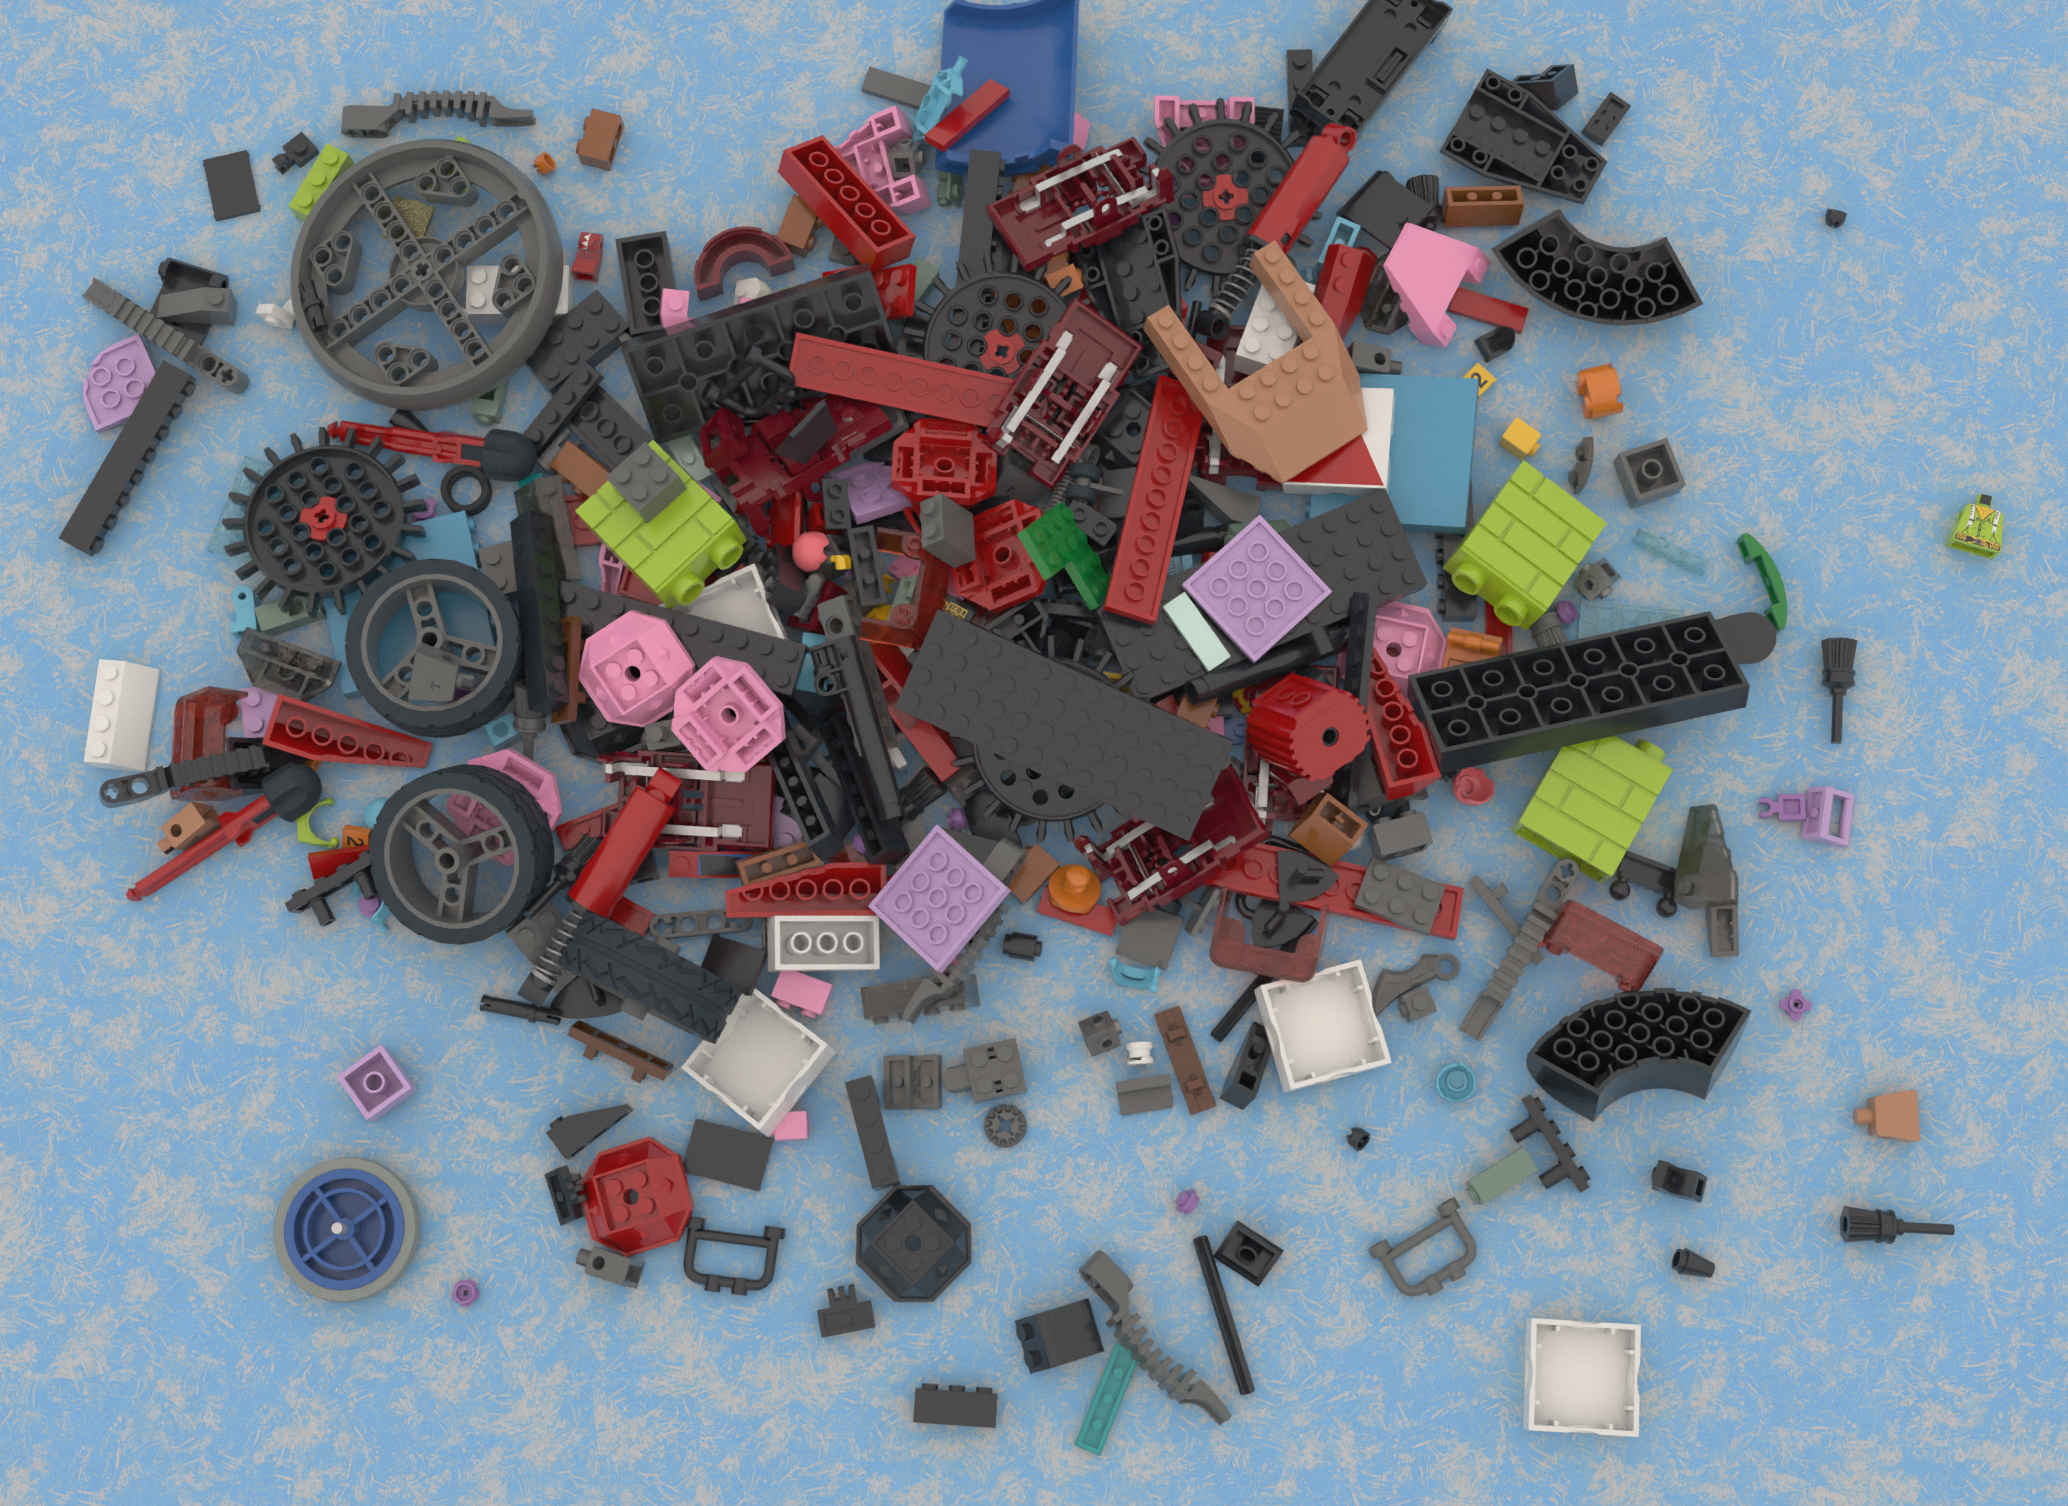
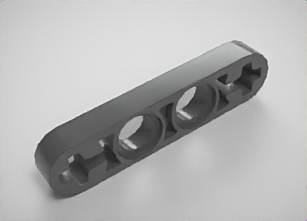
M726 908L660 914L652 918L649 929L654 937L660 936L666 940L713 934L741 933L748 931L752 927L753 918H748V921H744V926L741 927L737 922H729L731 928H726ZM713 915L720 916L722 919L721 926L718 929H710L707 925L709 917ZM685 918H693L696 922L695 928L690 932L683 931L681 922ZM672 919H676L678 933H674L673 928H666L664 934H660V931L655 929V926H658L661 920L666 925H673Z

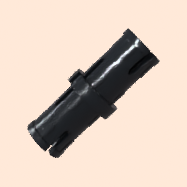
M310 279L303 280L302 283L298 284V288L303 298L304 312H307L313 332H324L325 329L329 328V325L324 315L323 301L318 297L314 281Z

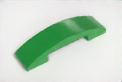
M1745 533L1736 542L1745 565L1752 562L1756 563L1772 604L1764 613L1766 618L1773 624L1777 635L1785 628L1787 620V599L1784 584L1768 552L1754 537Z

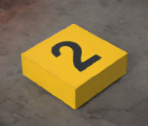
M1479 363L1463 377L1478 379V399L1496 381V378Z

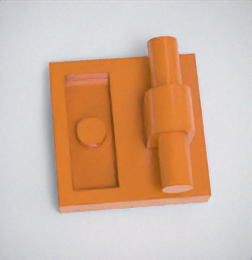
M1451 627V632L1449 631L1447 636L1448 644L1442 668L1497 657L1500 655L1503 638Z

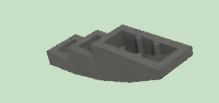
M1731 849L1702 850L1705 909L1711 956H1739L1738 903H1735L1734 876L1731 875Z

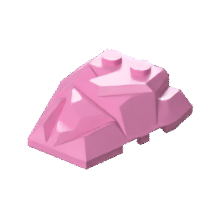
M1155 95L1154 124L1162 147H1165L1173 139L1162 123L1167 116L1175 122L1178 129L1182 132L1188 127L1193 126L1188 116L1189 104L1195 103L1199 110L1200 118L1204 122L1216 119L1214 109L1216 101L1180 100V96ZM1229 97L1227 101H1224L1225 118L1240 120L1241 109L1247 101L1252 102V112L1249 117V123L1254 124L1255 97ZM1232 138L1231 143L1234 148H1244V142L1241 138ZM1205 140L1196 141V148L1199 151L1206 152L1209 150V145ZM1219 156L1215 158L1217 167L1221 169L1228 167V161L1225 157ZM1182 159L1180 161L1182 170L1191 171L1193 169L1190 160ZM1208 176L1199 177V183L1202 187L1209 188L1212 186V180ZM1223 193V194L1220 196L1219 199H1229V198H1226V197H1225V194ZM1185 195L1183 198H1194V197H1193L1192 195Z

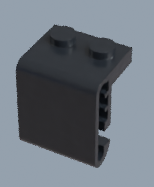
M1089 1298L1015 1320L1016 1334L1021 1341L1024 1361L1029 1368L1030 1374L1104 1351Z

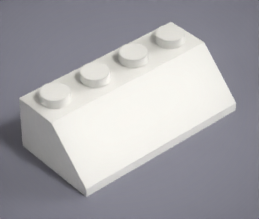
M99 659L84 756L85 763L94 768L146 772L161 670L126 661Z

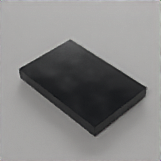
M695 1119L683 1162L685 1172L760 1192L774 1139Z

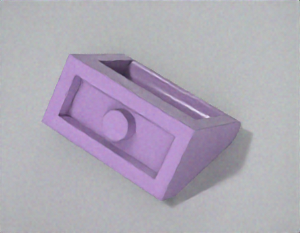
M1829 786L1807 788L1805 802L1806 821L1803 822L1801 839L1848 847L1855 796ZM1833 799L1843 800L1838 837L1828 834Z

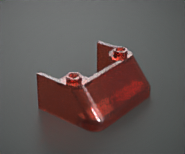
M882 527L877 528L876 544L878 551L904 555L921 562L914 605L899 604L891 610L889 621L862 617L859 634L860 640L920 650L937 610L945 609L951 567L922 548V535Z
M207 686L180 697L176 702L174 710L171 763L176 762L179 764L183 760L190 759L192 761L197 757L203 756V758H206L210 754H222L225 751L226 725L231 724L237 718L239 707L236 703L241 699L247 698L248 692ZM223 776L219 781L213 782L212 779H209L205 784L196 782L194 787L187 788V785H183L179 791L174 792L170 790V796L173 800L227 801L243 796V790L231 789L230 778L225 779V776Z
M1223 886L1209 952L1211 961L1217 967L1301 984L1310 982L1316 974L1323 954L1331 915L1330 908L1327 905L1322 906L1317 935L1307 934L1302 936L1297 943L1295 953L1257 947L1244 943L1245 927L1240 921L1228 918L1233 893L1229 890V887Z
M1566 900L1561 904L1556 913L1558 915L1555 920H1551L1550 929L1548 932H1545L1543 941L1537 946L1541 949L1546 945L1545 949L1557 956H1560L1561 953H1570L1615 977V981L1618 983L1617 987L1622 991L1629 992L1633 990H1638L1639 992L1664 952V949L1656 943L1573 900Z

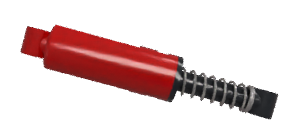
M1329 123L1324 127L1321 136L1315 135L1309 140L1243 237V243L1248 248L1245 250L1247 256L1241 257V265L1234 267L1235 274L1229 275L1230 282L1223 283L1224 290L1217 292L1218 299H1213L1212 303H1209L1208 310H1202L1197 314L1194 320V328L1198 334L1215 340H1221L1228 334L1230 322L1233 319L1231 313L1233 311L1238 312L1235 308L1237 304H1243L1241 299L1244 295H1249L1247 290L1250 286L1255 287L1252 282L1257 276L1250 268L1249 263L1256 251L1275 240L1287 256L1348 166L1349 156L1347 152L1354 148L1357 141V134L1352 127Z
M659 767L646 788L640 785L636 786L591 859H588L576 883L572 885L566 894L565 899L574 906V909L572 911L568 910L570 915L567 920L562 919L564 925L561 929L557 928L559 933L556 938L551 937V940H553L551 946L545 947L547 949L544 957L539 956L542 960L538 966L534 965L530 974L517 995L541 1008L554 985L558 983L556 977L562 976L560 970L564 967L557 962L561 958L568 942L572 941L575 937L573 933L584 912L595 914L607 920L609 919L617 902L621 900L628 889L629 882L673 814L675 807L669 802L680 786L681 779Z

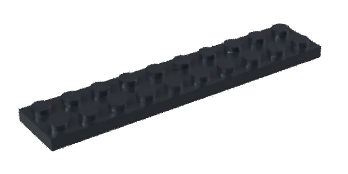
M600 385L596 387L566 424L612 471L644 442L649 444L652 440L655 441ZM658 444L671 457L672 460H674L702 489H704L660 444ZM737 521L736 523L747 541L742 544L743 553L735 564L724 570L718 567L713 571L719 579L733 573L759 546V543Z
M561 580L558 586L561 619L570 616L582 617L581 640L586 641L587 638L630 610H635L643 614L665 619L696 664L695 672L700 670L715 656L748 663L772 692L789 697L794 696L807 655L805 649L809 648L805 644Z

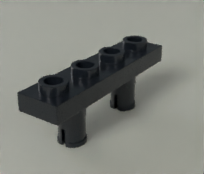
M369 850L361 853L358 856L359 859L355 862H348L336 868L337 872L333 875L323 876L315 880L314 886L307 890L301 889L293 893L292 899L285 902L288 911L291 913H302L312 907L320 926L324 927L336 921L326 901L327 898L354 881L357 882L365 900L368 901L379 896L371 876L370 868L372 865L369 861Z
M1531 1094L1522 1098L1521 1101L1530 1113L1528 1114L1529 1118L1511 1128L1509 1132L1516 1143L1521 1142L1537 1131L1539 1133L1542 1132L1559 1160L1557 1165L1538 1176L1546 1190L1566 1178L1572 1179L1580 1193L1590 1188L1587 1181L1591 1178L1583 1166L1577 1168L1572 1158L1576 1155L1568 1142L1565 1144L1561 1143L1557 1136L1561 1131L1554 1120L1547 1121L1542 1112L1547 1109L1540 1098L1537 1096L1533 1099Z

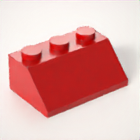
M801 488L779 501L775 497L772 499V509H767V522L771 524V533L766 536L767 549L771 550L777 542L792 550L795 539L804 533L805 510L803 497L805 495Z

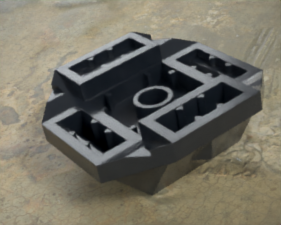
M1151 380L1121 385L1116 389L1120 392L1119 397L1089 442L1100 447V456L1096 466L1101 469L1102 475L1105 471L1137 467L1156 384ZM1132 429H1139L1141 431L1137 436L1128 435Z
M630 666L631 674L634 677H640V670L635 666ZM586 697L585 704L577 705L576 722L559 725L571 754L599 765L606 763L597 761V756L606 752L615 753V751H628L631 754H636L637 750L643 749L640 739L645 732V728L608 722L591 697ZM669 713L663 716L662 718L658 719L654 723L665 721Z
M933 1185L894 1186L857 1224L856 1264L894 1302H934L971 1264V1223ZM912 1235L918 1236L921 1240V1246L916 1251H910L906 1247V1240Z

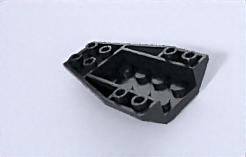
M1488 68L1439 151L1483 177L1515 186L1520 185L1522 188L1582 205L1585 203L1607 163L1598 152L1535 95Z
M1166 207L1143 215L1142 223L1124 229L1121 235L1098 246L1092 244L1083 248L1081 243H1079V251L1076 252L1086 292L1097 312L1144 346L1130 367L1135 380L1170 369L1167 362L1143 330L1147 317L1169 305L1182 323L1180 254Z

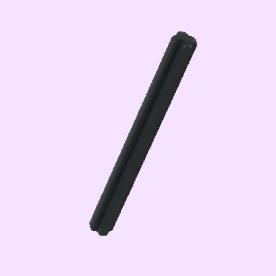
M1309 915L1313 918V921L1300 935L1282 945L1211 1031L1210 1035L1212 1038L1222 1042L1257 1000L1254 990L1261 985L1271 983L1318 926L1319 922L1313 916Z
M1206 1235L1193 1239V1244L1241 1395L1253 1393L1255 1391L1208 1237Z

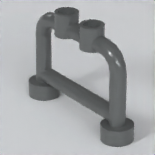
M1455 1197L1436 1207L1442 1218L1393 1248L1384 1239L1368 1249L1373 1259H1380L1393 1283L1401 1293L1416 1297L1428 1292L1429 1296L1444 1288L1441 1284L1444 1280L1450 1277L1452 1282L1467 1274L1464 1268L1474 1261L1477 1246L1456 1211L1460 1205ZM1452 1224L1466 1247L1465 1254L1446 1265L1440 1271L1423 1279L1417 1285L1411 1286L1407 1284L1393 1260Z

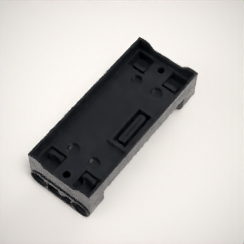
M1368 0L1297 92L1290 109L1291 117L1316 136H1321L1324 127L1329 123L1352 127L1357 134L1358 141L1366 126L1429 44L1434 42L1444 29L1453 8L1442 1Z

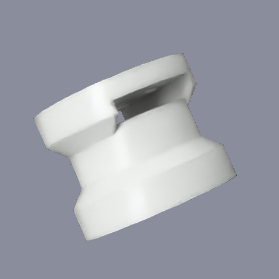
M1152 1042L1127 1043L1126 1050L1129 1051L1127 1066L1154 1064L1153 1057L1150 1055V1050L1153 1048Z

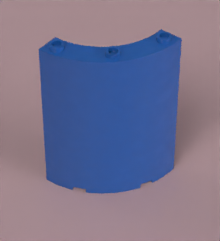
M954 0L944 10L941 70L949 69V67L953 68L959 55L968 59V62L961 73L963 95L952 94L951 103L947 108H944L940 121L990 79L1008 88L1010 96L945 152L936 148V170L967 176L970 149L1001 152L1002 159L1006 160L1005 175H1000V177L1038 172L1040 166L1049 164L1052 167L1058 164V154L1063 148L1073 144L1079 0H1031L1009 5H984L965 0Z

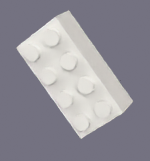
M563 265L561 295L551 324L557 322L573 309L574 276L569 265ZM467 266L466 311L475 325L507 324L510 319L504 317L492 303L499 266ZM515 266L511 272H515L519 266ZM532 285L527 286L524 292L529 291ZM507 300L503 307L508 306L511 300Z
M1305 282L1314 294L1316 285ZM1261 285L1235 355L1233 370L1248 375L1255 373L1294 349L1299 340V335L1263 285Z
M772 916L767 918L768 972L874 971L880 969L879 916Z

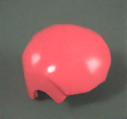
M806 532L795 539L792 546V556L795 565L802 571L813 573L827 559L823 549L829 545V540L824 533Z
M1474 767L1460 769L1452 779L1453 794L1460 803L1468 806H1477L1488 802L1493 796L1494 781L1486 777L1483 769Z

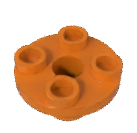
M1064 865L1055 870L1050 877L1048 884L1050 901L1054 906L1068 912L1088 913L1099 900L1101 894L1100 881L1090 869L1082 865Z

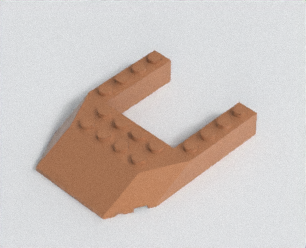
M1274 240L1253 254L1249 266L1303 341L1302 344L1228 389L1169 305L1147 317L1143 330L1230 454L1239 460L1247 461L1254 465V468L1258 471L1268 473L1271 478L1283 484L1365 433L1368 428L1359 374L1332 319Z

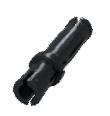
M485 994L481 998V1003L484 1004L480 1005V1011L528 1019L529 1023H536L538 1021L559 1026L561 1022L559 1015H562V1009L544 1006L539 1008L533 1003L528 1004Z

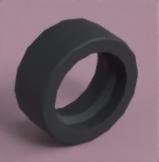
M461 465L454 467L446 473L441 481L440 492L442 499L454 513L466 511L469 517L478 515L487 508L491 501V484L484 473L474 466ZM464 477H473L481 485V495L479 498L468 505H461L455 502L451 494L455 482Z

